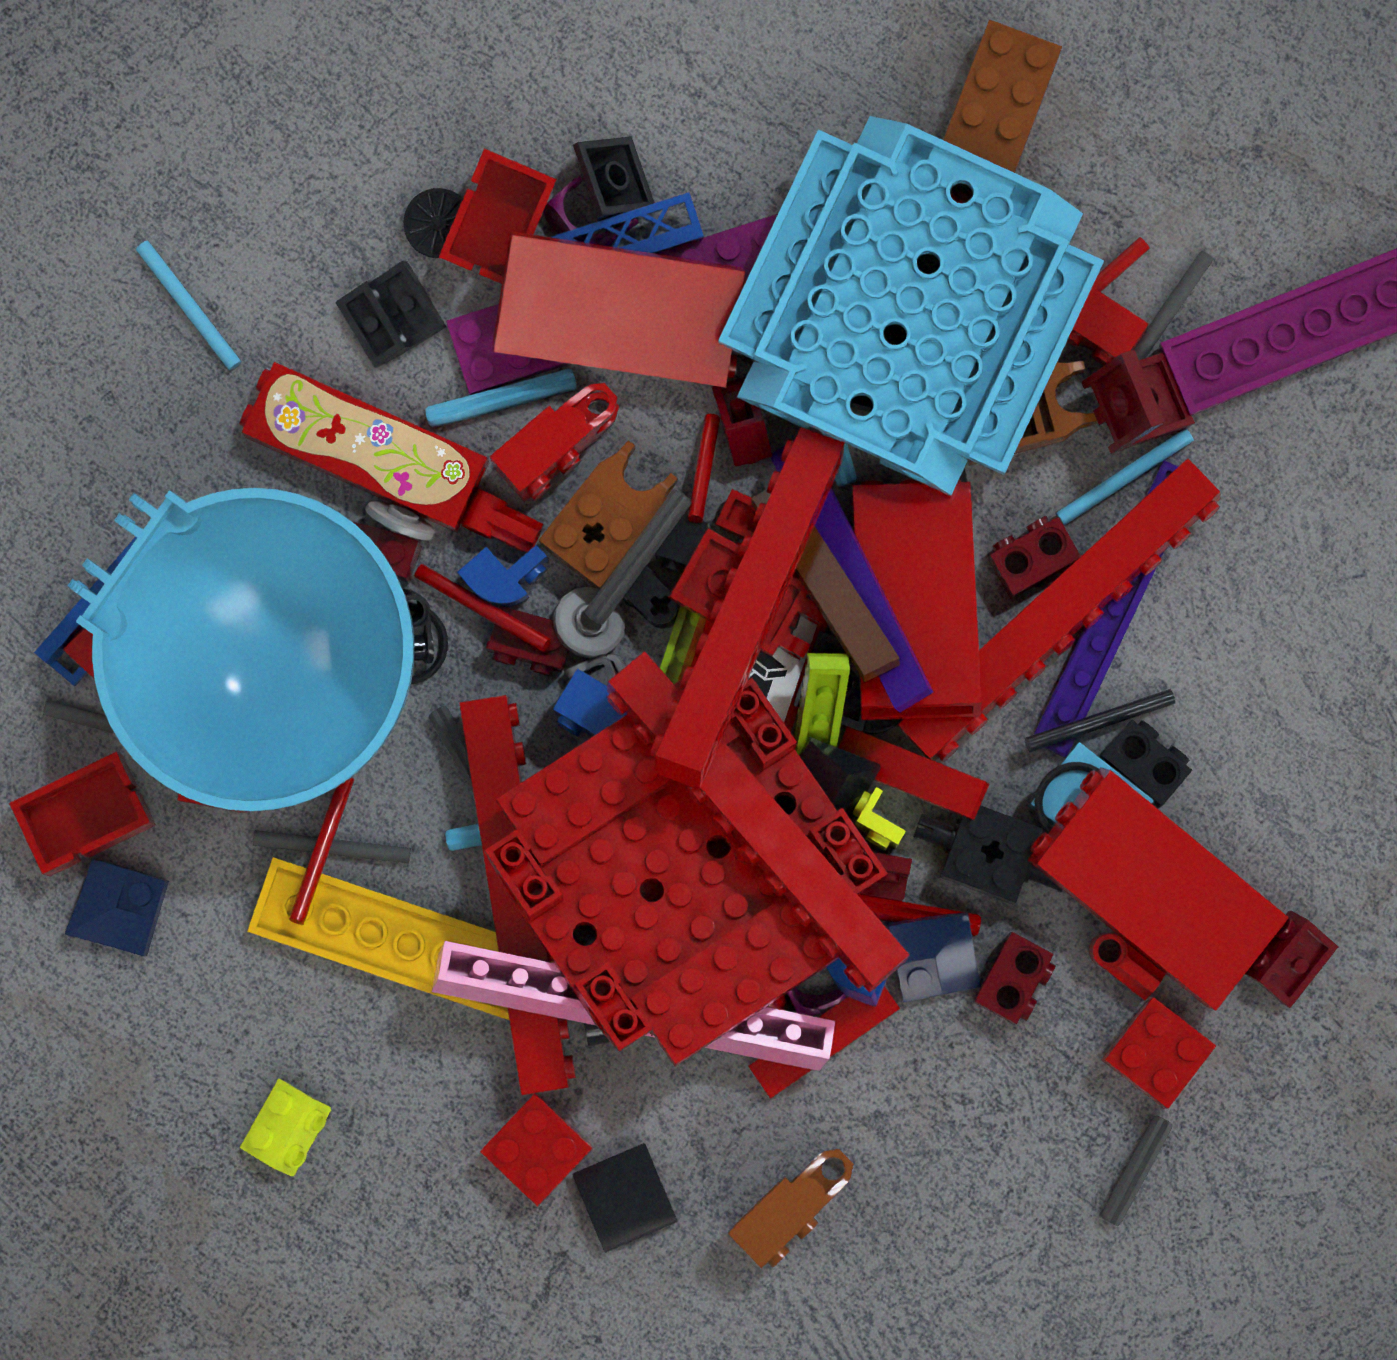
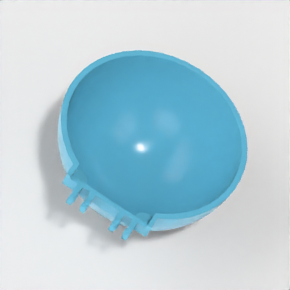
M243 488L212 493L187 502L169 490L165 495V500L158 509L139 495L133 493L129 501L132 502L135 508L150 516L151 519L143 529L136 525L135 521L128 516L120 513L117 515L114 521L137 537L112 574L88 558L82 564L85 571L99 578L104 583L98 594L89 590L88 586L79 580L72 579L68 584L71 590L91 603L83 615L79 616L76 623L93 634L92 662L100 703L111 728L127 752L149 775L169 789L197 802L228 810L263 811L294 806L317 798L337 788L354 776L375 756L396 726L405 706L412 681L414 667L412 618L404 591L386 557L356 524L338 511L319 501L296 493L277 489Z

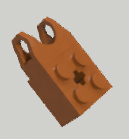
M1083 361L1056 363L1014 454L1063 442L1078 430L1098 424L1094 412L1086 414L1066 411L1058 404L1055 390L1061 383L1066 382L1072 376L1084 372L1085 366ZM967 459L969 466L978 464L970 459Z
M629 440L616 454L596 466L538 540L541 547L598 590L607 581L678 482V478L670 473L664 481L658 483L652 489L637 491L629 487L624 480V471L628 465L629 458L636 449L635 445ZM602 529L600 533L604 538L603 541L599 543L594 540L590 544L585 542L588 538L587 530Z
M840 1149L820 1153L791 1182L784 1176L728 1231V1234L760 1268L767 1263L773 1268L790 1252L785 1245L795 1235L802 1240L816 1227L818 1221L814 1217L849 1182L854 1164ZM832 1157L839 1158L844 1164V1172L837 1180H829L822 1174L823 1163Z

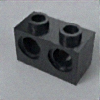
M1131 720L1099 758L1154 800L1152 804L1159 809L1192 772V769L1186 765L1190 760L1176 747L1171 745L1167 749L1157 741L1159 733L1148 723L1141 720L1137 724L1134 720ZM1135 738L1140 741L1143 746L1142 756L1138 759L1128 758L1122 749L1124 740ZM1163 763L1172 769L1173 779L1171 783L1163 785L1154 779L1153 768L1156 764Z

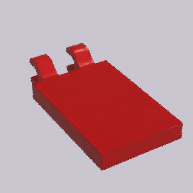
M709 528L706 529L668 598L710 622V616L716 601H724L728 592L724 590V585L732 567L738 569L742 558L738 557L741 546ZM794 576L790 581L761 651L769 656H773L779 647L790 656L801 660L807 653L810 644L787 632L796 613L817 626L822 625L825 619L815 603L806 597L808 592L801 581Z

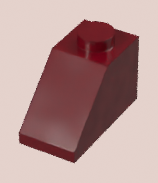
M746 377L726 383V387L711 386L735 467L753 464L762 459L773 457L760 408L737 398Z
M353 522L374 542L386 557L398 580L410 583L422 548L420 542L382 528Z

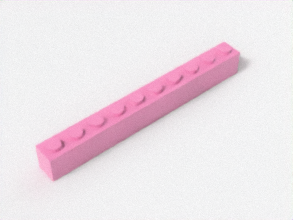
M448 941L444 942L438 954L432 992L595 1025L554 963ZM765 1007L705 1048L820 1071L830 1059L835 1021ZM647 1033V1034L645 1035V1036L654 1037V1035L651 1036L650 1033Z

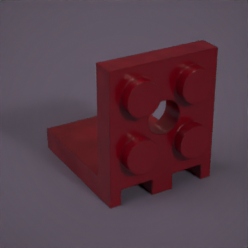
M1135 350L1122 353L1081 382L1084 389L1092 387L1099 407L1093 410L1099 425L1107 423L1114 443L1108 446L1111 454L1183 430L1195 424L1192 415L1188 412L1164 352L1142 360H1138Z

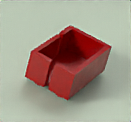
M484 148L471 179V182L478 184L477 189L473 191L467 188L439 258L472 271L474 264L482 266L479 275L502 284L510 231L534 234L557 179Z
M118 752L103 757L9 803L41 873L49 877L81 862L80 853L82 856L90 858L156 826L142 794L137 791H131L138 786L124 756Z

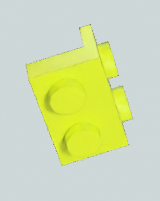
M876 787L872 794L864 791L852 813L858 817L855 827L868 833L865 840L883 851H886L888 846L896 849L906 831L872 812L883 790Z
M278 1078L240 1148L268 1166L287 1175L294 1176L298 1168L305 1162L307 1152L316 1136L324 1128L331 1107Z

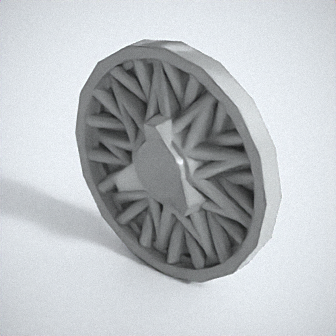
M370 501L366 506L367 514L377 522L390 528L392 532H399L421 540H431L435 535L436 531L431 524L407 508L381 501Z
M582 587L574 589L564 595L555 608L553 625L556 636L566 649L577 656L586 658L605 656L618 646L624 636L626 622L619 604L602 625L595 623L586 616L585 609L599 590L597 588Z

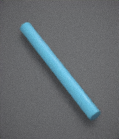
M147 240L141 243L136 248V251L227 369L231 371L239 366L242 361L150 242Z
M1184 428L1056 512V516L1060 518L1064 526L1193 442L1194 439L1191 433Z

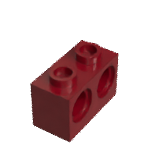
M1044 516L1026 527L1029 532L1028 534L1017 540L1014 539L1013 535H1010L992 546L995 552L990 554L988 561L1011 600L1069 568L1081 557L1059 517L1049 521L1047 516ZM1044 536L1055 537L1060 543V551L1055 555L1043 553L1039 547V540ZM1010 555L1021 556L1026 562V570L1021 574L1010 573L1006 569L1005 559Z
M1010 932L973 1003L1014 1025L1018 1023L1020 1018L1027 1021L1037 1003V1000L1032 998V995L1038 983L1046 986L1056 965L1050 963L1054 954L1018 934ZM1020 952H1030L1035 956L1037 966L1031 974H1023L1016 968L1015 959ZM1003 986L1014 988L1018 994V1002L1012 1009L1002 1008L997 1002V992Z

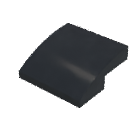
M408 261L399 262L373 281H365L335 302L374 368H378L447 327Z
M645 1143L572 1174L605 1253L678 1222Z

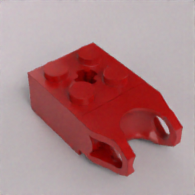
M598 383L586 386L556 411L549 405L489 456L493 467L523 502H526L530 497L534 501L538 500L552 487L549 483L550 480L560 472L565 476L576 468L582 461L579 456L614 424L619 410V405L617 404L618 397L605 383ZM596 400H603L609 404L608 408L601 414L589 411V405Z

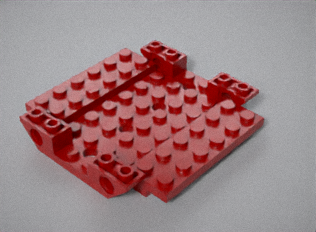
M750 678L747 680L722 740L773 799L781 795H786L793 799L795 810L788 816L856 894H860L887 876V871L844 809L841 808L837 811L796 752L797 741L754 679ZM681 679L674 685L683 694L684 690L680 689ZM626 715L498 797L496 803L515 831L487 848L485 854L507 894L595 1025L620 1052L647 1033H650L651 1036L654 1035L676 1067L839 959V957L836 955L831 958L821 948L817 941L820 935L810 924L804 927L795 918L790 910L793 904L784 894L779 897L768 887L764 880L767 876L757 863L751 866L738 851L740 843L731 833L725 836L715 826L711 819L714 815L705 803L699 806L685 790L686 784L654 773L655 757L650 756L653 743L651 742L649 745H646L641 741L633 730L635 723ZM715 838L725 840L730 848L729 853L723 858L712 857L706 848L710 840ZM653 881L662 887L663 896L658 901L649 902L641 896L640 888L646 882ZM581 925L591 926L596 932V940L590 945L582 946L574 940V930Z

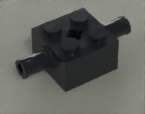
M981 805L974 820L962 816L960 823H956L955 827L921 814L918 825L932 829L933 832L917 826L913 837L946 848L945 853H948L940 878L1012 905L1017 902L1023 883H1027L1028 879L1058 890L1060 893L1063 889L1027 861L1033 853L1030 851L1031 846L1042 834L1043 828ZM991 843L997 845V852L1002 854L1001 859L995 858L992 863H988L985 861L986 854L981 852V848H988Z

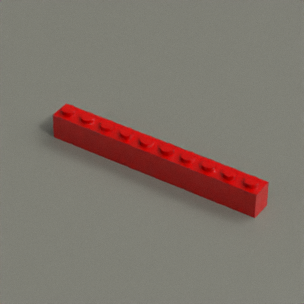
M800 427L795 440L788 439L781 457V461L785 462L781 472H773L768 484L767 493L771 494L767 504L760 503L753 519V525L756 526V529L752 536L746 535L739 550L738 557L742 558L738 569L734 567L730 569L724 585V590L728 592L724 601H716L710 616V622L713 623L710 633H702L698 641L695 655L699 656L695 667L688 666L686 668L680 685V689L684 690L679 701L672 700L666 715L665 722L669 723L664 735L661 733L657 734L652 745L650 756L655 757L654 773L700 790L841 467L845 442Z
M1187 458L979 650L982 701L980 716L903 719L898 724L901 731L926 758L933 761L940 759L942 762L946 761L960 747L957 741L967 732L974 735L988 722L989 719L985 716L996 705L1000 709L1005 707L1017 695L1018 692L1015 688L1023 680L1027 679L1031 682L1045 670L1047 666L1043 662L1054 652L1058 656L1064 653L1076 640L1072 636L1083 625L1087 629L1092 627L1104 615L1101 609L1110 600L1113 599L1115 602H1118L1124 598L1133 588L1130 582L1141 572L1145 576L1151 573L1162 561L1159 555L1170 545L1173 549L1179 547L1191 535L1188 529L1200 519L1204 523L1211 518L1220 508L1217 502L1221 499V492Z
M644 651L608 681L607 692L609 695L606 698L618 714L623 715L626 712L635 723L633 730L643 743L649 745L651 742L654 743L658 733L665 734L669 723L665 722L669 706L673 699L679 701L682 693ZM721 740L700 790L688 785L685 786V790L699 806L705 803L714 815L711 819L725 836L731 833L740 843L738 851L751 866L757 863L767 876L764 880L768 887L779 897L784 894L793 904L790 910L795 918L804 927L810 924L820 935L817 941L821 948L831 958L836 955L846 965L844 973L857 988L860 989L864 986L870 993L902 966L910 954L725 742Z
M507 695L459 702L498 951L551 963L552 959L507 894L485 854L487 848L515 831L496 803V799L522 783L520 766L526 765L523 742L516 743L513 728L520 726L517 703L510 704ZM508 1008L521 1095L569 1088V1079L576 1078L573 1055L565 1056L563 1040L570 1039L567 1019Z

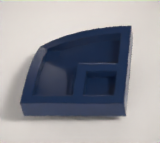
M92 858L65 935L110 946L140 956H147L169 880Z
M967 912L888 923L890 933L910 954L907 961L897 969L903 1002L981 987Z

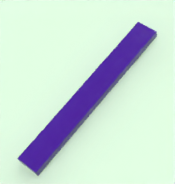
M785 445L772 453L773 457H771V460L778 472H781L785 463L781 461ZM831 488L815 527L900 658L899 666L879 675V678L894 708L901 713L932 694L933 690Z
M1164 460L1148 494L1177 469L1178 466ZM1155 569L1146 576L1141 572L1130 582L1133 588L1124 598L1118 602H1115L1113 599L1110 600L1101 609L1104 615L1089 629L1084 627L1034 735L1086 717ZM1076 737L1045 747L1044 749L1066 759Z

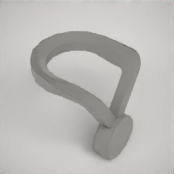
M611 654L599 657L589 663L588 661L582 662L566 669L564 672L569 679L572 678L577 669L586 672L604 664L611 679L616 675L610 662L611 660L614 662L618 672L626 666L619 655Z

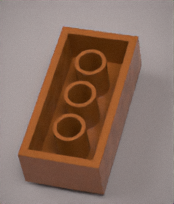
M989 19L943 140L1015 173L1059 59L1062 46Z

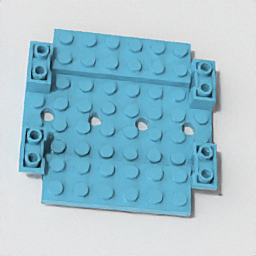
M870 116L858 142H854L853 145L818 129L718 340L719 344L755 360L737 398L808 430L810 427L815 428L879 458L880 464L949 496L952 495L968 461L967 459L1005 475L1104 263V260L1069 245L1083 213L1052 190L906 123ZM958 183L966 184L972 189L973 197L966 203H957L950 195L951 188ZM923 254H932L939 260L940 267L935 273L925 274L917 267L918 258ZM897 324L904 328L906 339L903 343L892 345L885 340L883 332L889 325ZM864 395L870 398L873 403L872 411L866 416L854 414L850 408V402L854 397Z

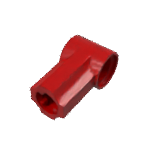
M481 489L476 490L460 522V525L488 539L493 537L524 553H527L536 545L544 527L543 523L508 507V503Z
M1106 932L1097 934L1089 944L1091 960L1144 1001L1156 990L1166 975L1116 934ZM1111 939L1118 946V954L1112 961L1105 962L1100 958L1098 948L1104 940Z

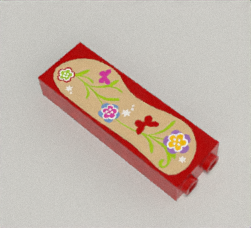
M276 362L273 363L271 370L264 369L256 386V390L260 391L254 406L251 404L247 405L240 420V425L243 426L241 433L245 438L391 504L407 508L418 516L451 531L458 532L461 526L460 522L489 465V460L486 456Z

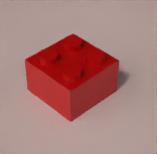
M1150 997L1101 1060L1163 1109H1169L1215 1049L1216 1045L1156 998Z
M535 1093L480 1152L538 1207L594 1147L545 1100Z

